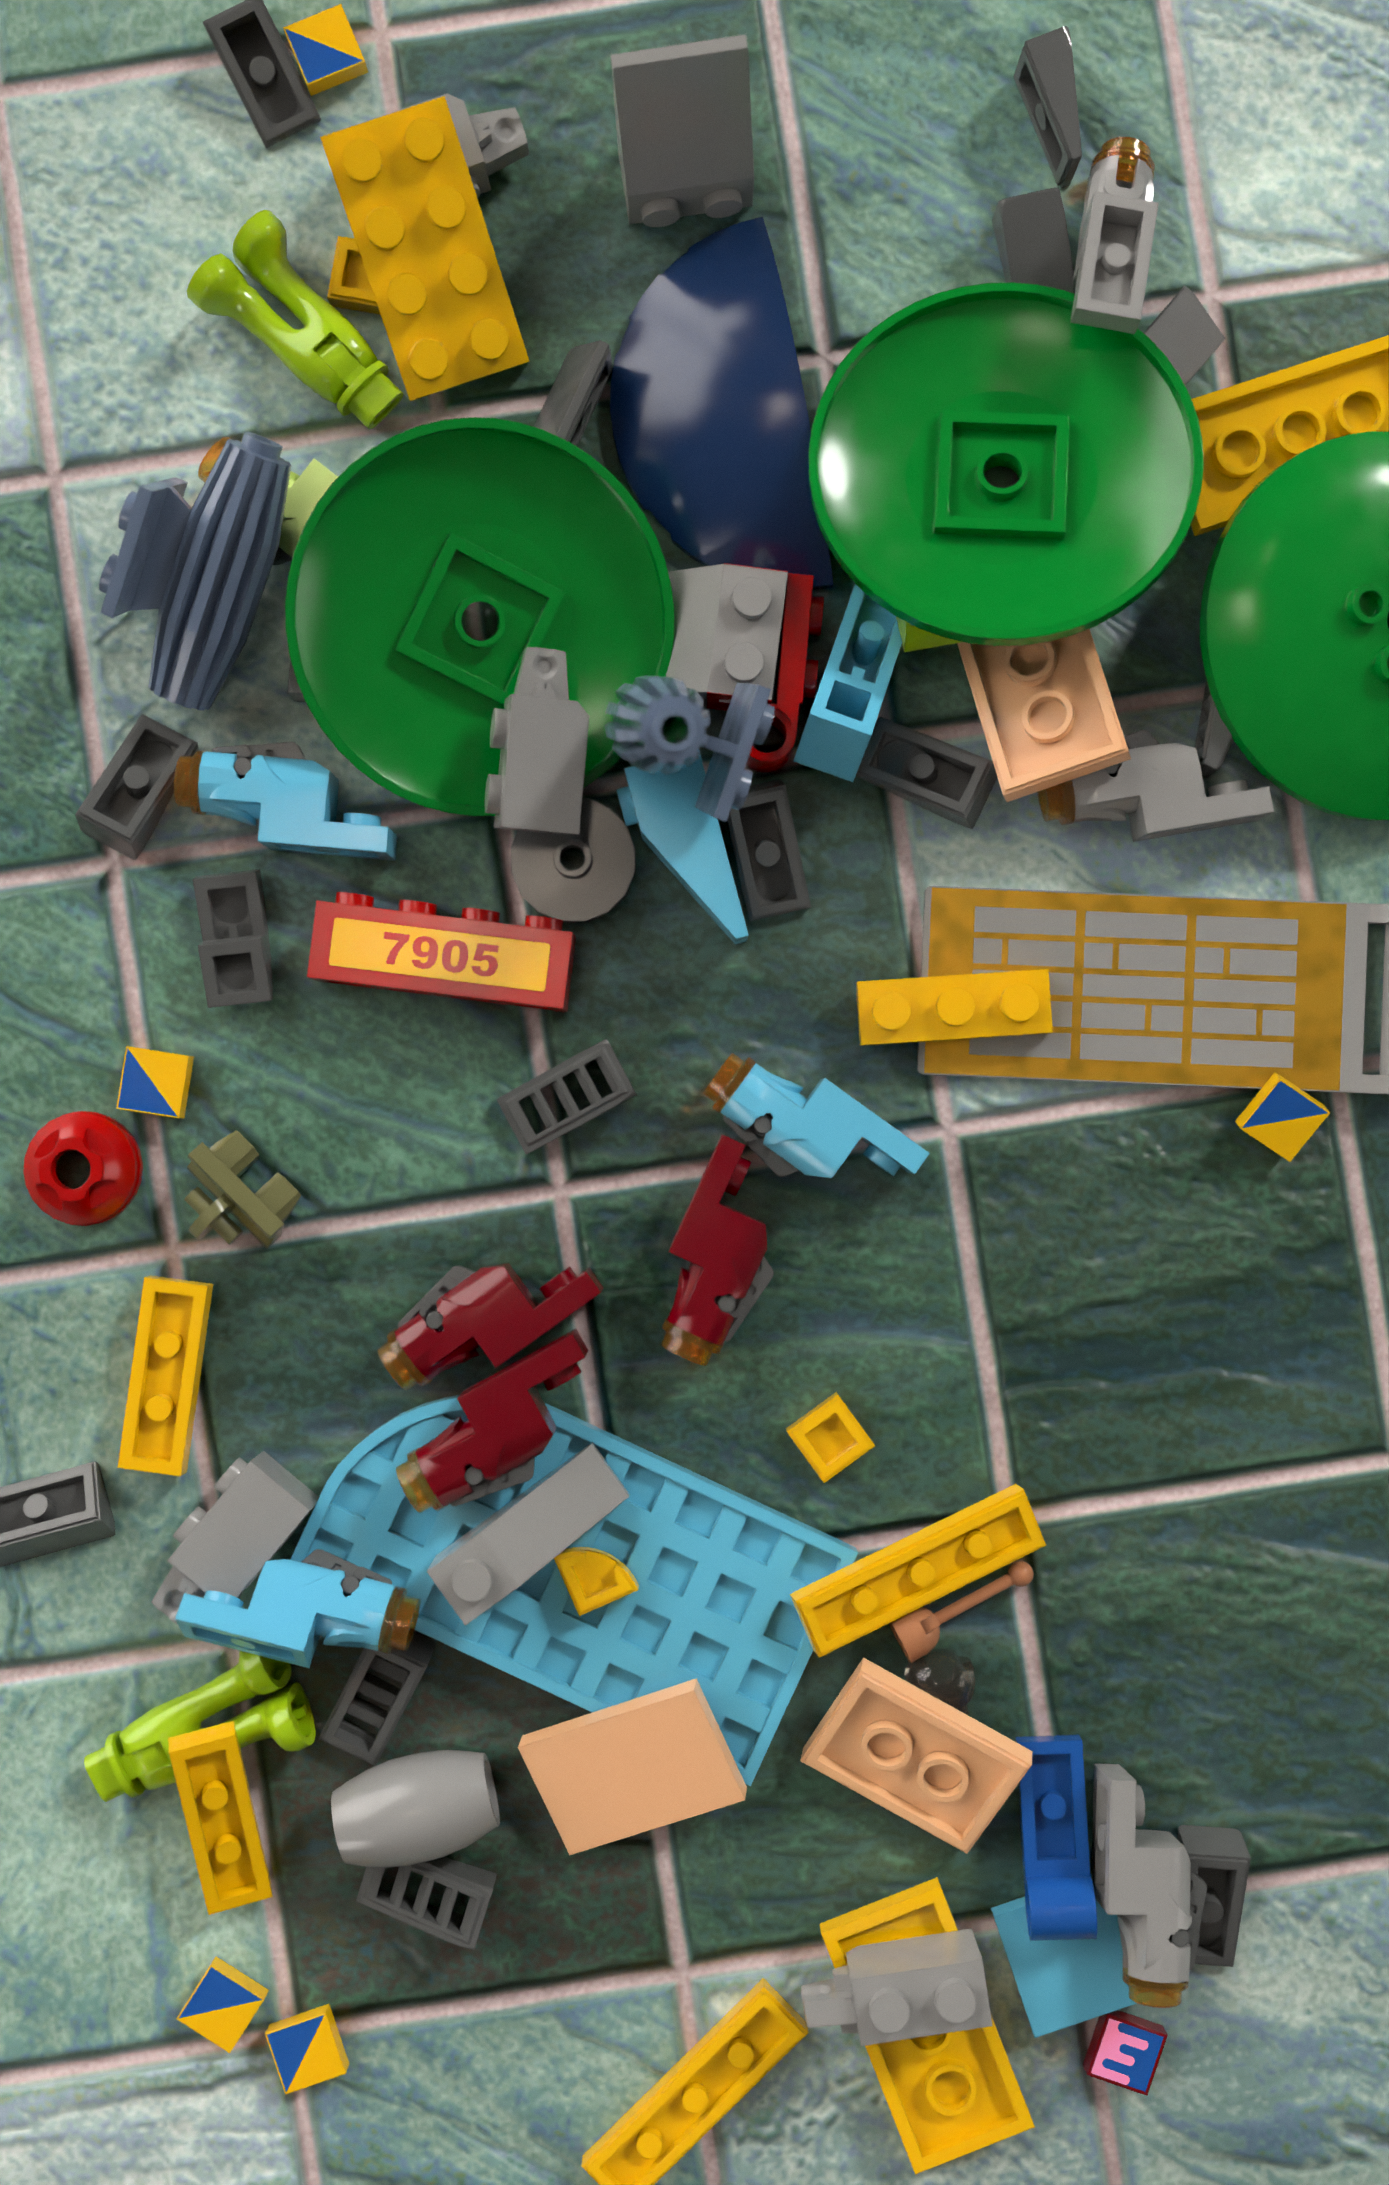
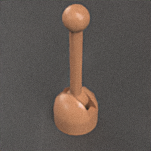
M1016 1561L1009 1567L1006 1575L935 1613L923 1606L889 1623L908 1661L912 1663L927 1655L936 1647L940 1639V1625L1013 1585L1019 1587L1027 1586L1033 1579V1569L1027 1562Z

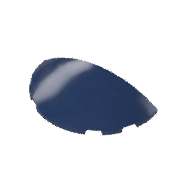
M759 217L719 230L692 245L665 272L655 278L640 298L629 317V325L613 364L610 385V414L613 438L620 465L640 506L644 511L650 510L657 521L671 534L673 544L692 559L704 566L728 563L783 570L791 574L814 575L813 590L833 588L829 547L818 525L811 499L809 485L811 428L803 384L775 257L764 219Z

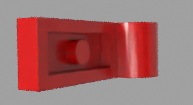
M788 573L784 599L775 704H769L775 707L771 725L782 733L784 744L780 749L771 753L760 752L752 746L746 765L758 772H772L780 769L788 762L796 740L798 716L800 715L803 698L815 699L818 660L806 658L808 636H820L824 597L812 596L814 575Z

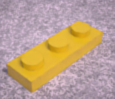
M1049 969L856 982L860 1046L1053 1033Z
M152 1275L144 1277L117 1468L182 1476L187 1473L213 1284Z
M234 1721L169 1737V1755L208 1915L273 1897L271 1879Z

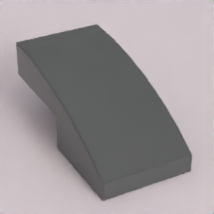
M260 869L202 875L193 878L203 940L198 945L208 1008L271 1001L273 999L271 954Z

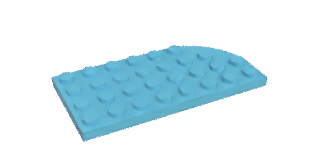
M459 1395L424 1403L399 1414L369 1434L338 1464L327 1480L290 1560L301 1562L314 1550L322 1549L359 1567H364L390 1579L392 1585L397 1586L395 1591L398 1592L392 1620L590 1712H595L697 1678L745 1784L751 1786L813 1652L790 1594L854 1563L858 1554L857 1548L547 1403L545 1405L557 1428L542 1454L535 1457V1469L532 1479L458 1506H452L451 1504L443 1506L440 1504L422 1473L416 1457V1451L435 1439L460 1416L463 1422L468 1420L457 1400ZM593 1442L630 1496L567 1548L590 1547L613 1555L632 1572L639 1584V1590L579 1616L555 1560L552 1559L520 1587L465 1626L426 1572L435 1556Z

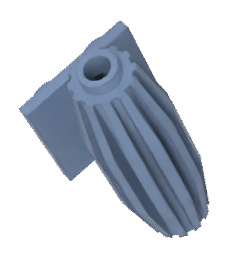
M244 432L241 442L231 439L226 441L192 507L183 498L188 482L177 477L141 485L138 492L131 491L122 506L118 521L119 529L125 531L118 556L112 554L109 557L100 577L99 590L106 593L100 613L114 618L132 610L159 609L148 688L154 691V694L190 709L209 710L247 642L279 547L291 464L280 457L283 449L280 444L254 433Z
M649 675L636 677L633 684L624 683L616 690L617 698L620 700L618 704L608 703L605 713L613 715V721L604 725L606 736L614 740L612 749L620 758L652 774L659 771L667 775L679 772L683 765L690 767L699 758L700 753L698 749L700 746L714 751L695 807L714 818L727 821L731 808L741 809L751 785L752 771L746 770L745 766L753 743L762 745L770 730L775 712V707L767 704L771 689L757 684L737 682L719 737L716 738L705 734V727H709L711 723L709 711L703 709V698L695 689L686 688L685 682L671 677Z

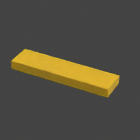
M1014 1484L791 1593L790 1596L810 1644L820 1658L1046 1546V1543L1024 1489Z
M762 1978L583 2154L581 2167L599 2185H654L809 2033L806 2021Z

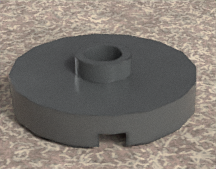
M582 797L579 835L517 831L511 845V873L520 895L540 915L563 920V923H589L608 914L626 898L636 875V849L627 826L608 806ZM569 849H579L585 855L584 864L577 870H568L561 864L563 854Z

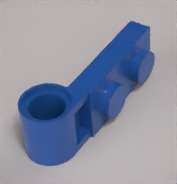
M1080 1735L1016 1737L1017 1743L1033 1751L1032 1766L1018 1784L1025 1907L1030 1941L1097 1939L1096 1900L1090 1876L1082 1739Z

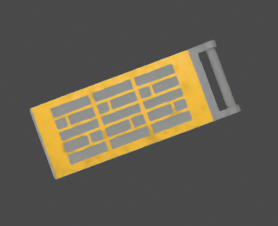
M929 886L924 892L921 977L1049 969L1053 1033L918 1042L917 1071L919 1074L1261 1089L1273 1073L1276 1072L1303 1091L1389 1095V904ZM1368 924L1385 926L1379 1075L1363 1074Z

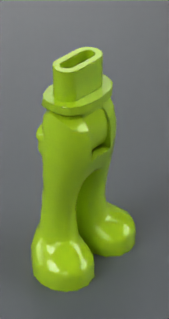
M270 210L257 212L240 228L234 239L232 252L235 263L248 276L261 284L301 321L304 328L294 329L276 314L261 295L249 285L238 267L221 253L210 257L196 270L189 282L187 297L207 314L229 316L242 324L268 346L283 364L300 381L311 388L314 393H317L329 402L337 403V410L342 416L353 413L369 430L373 429L400 403L404 393L387 377L389 372L388 366L383 361L377 360L373 350L354 325L330 303L318 295L293 269L287 259V233L282 222Z
M239 1651L238 1664L227 1672L191 1692L151 1709L130 1723L123 1731L109 1734L105 1741V1747L86 1755L84 1758L85 1769L100 1798L108 1802L124 1793L134 1798L143 1794L146 1789L153 1790L176 1783L169 1755L168 1738L204 1729L201 1723L208 1717L229 1706L251 1699L257 1694L265 1695L277 1691L264 1701L223 1722L234 1721L240 1749L267 1738H273L281 1748L290 1752L300 1751L315 1742L316 1736L314 1718L309 1700L300 1683L295 1682L283 1688L291 1677L290 1663Z

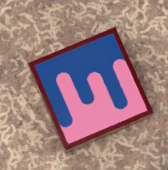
M1120 2010L1099 2016L1083 2062L1085 2072L1088 2076L1147 2096L1168 2034L1163 2025Z

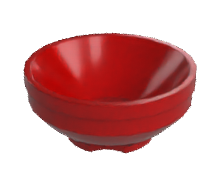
M78 1111L64 1114L49 1121L36 1133L29 1143L24 1157L23 1173L25 1184L32 1200L43 1212L53 1219L70 1225L88 1226L104 1223L118 1216L130 1205L137 1195L142 1181L143 1162L141 1151L134 1136L123 1124L99 1112ZM69 1150H77L84 1154L91 1168L87 1181L76 1189L63 1185L56 1175L58 1159Z

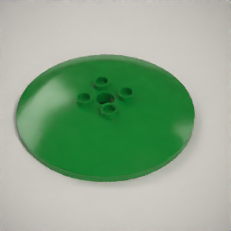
M1014 282L984 283L940 292L914 302L874 327L853 347L828 382L817 407L809 444V485L812 505L826 543L842 569L873 601L907 623L944 638L989 646H1023L1069 637L1101 624L1138 600L1160 578L1183 544L1197 509L1204 468L1203 440L1198 416L1190 394L1166 355L1141 330L1137 328L1135 334L1070 323L1074 293L1037 284ZM1004 466L1012 469L1017 474L1019 481L1011 487L998 488L988 483L984 474L993 467Z
M475 417L440 420L416 426L396 434L368 450L351 463L333 481L315 505L296 545L287 580L285 622L289 655L299 688L322 731L345 758L378 785L401 798L423 807L446 813L468 816H495V814L485 813L488 774L498 775L500 748L490 747L492 714L494 708L504 709L505 698L514 694L523 652L527 647L556 649L566 652L569 700L578 701L589 715L583 788L603 775L620 759L618 754L612 749L614 740L607 738L604 726L608 722L613 721V715L605 713L608 703L618 704L620 701L617 698L616 690L624 683L633 684L636 677L646 675L666 677L672 655L674 604L671 582L660 545L643 511L627 489L591 455L552 433L520 422ZM474 602L489 605L497 616L496 631L490 638L484 641L470 638L462 627L463 612Z
M1371 431L1356 433L1325 441L1292 457L1262 479L1237 507L1215 546L1207 569L1200 610V645L1209 690L1221 720L1245 757L1265 778L1303 804L1328 814L1365 821H1389V629L1387 625L1389 613V432Z

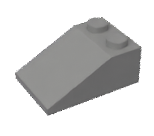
M746 34L612 54L611 66L618 154L629 225L644 223L649 227H664L675 223L680 217L703 213L712 218H724L738 213L743 207L752 206L754 162Z

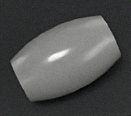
M436 1750L391 1759L353 1777L335 1789L331 1796V1812L335 1838L341 1858L348 1865L387 1868L411 1866L442 1858L468 1847L500 1825L498 1798L492 1770L487 1755L480 1752Z

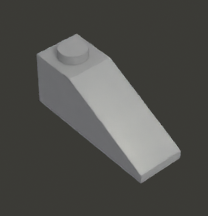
M592 1442L438 1553L426 1572L466 1626L520 1587L625 1501L630 1494Z

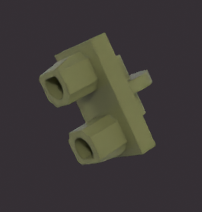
M234 1131L219 1140L211 1148H208L201 1142L188 1154L191 1162L187 1166V1170L217 1198L213 1202L199 1187L193 1189L185 1197L184 1200L200 1215L188 1230L194 1237L200 1240L214 1229L229 1245L232 1244L243 1231L228 1217L230 1213L267 1249L281 1237L284 1227L283 1222L299 1203L301 1194L279 1173H276L255 1194L239 1179L245 1171L259 1160V1153L239 1131Z

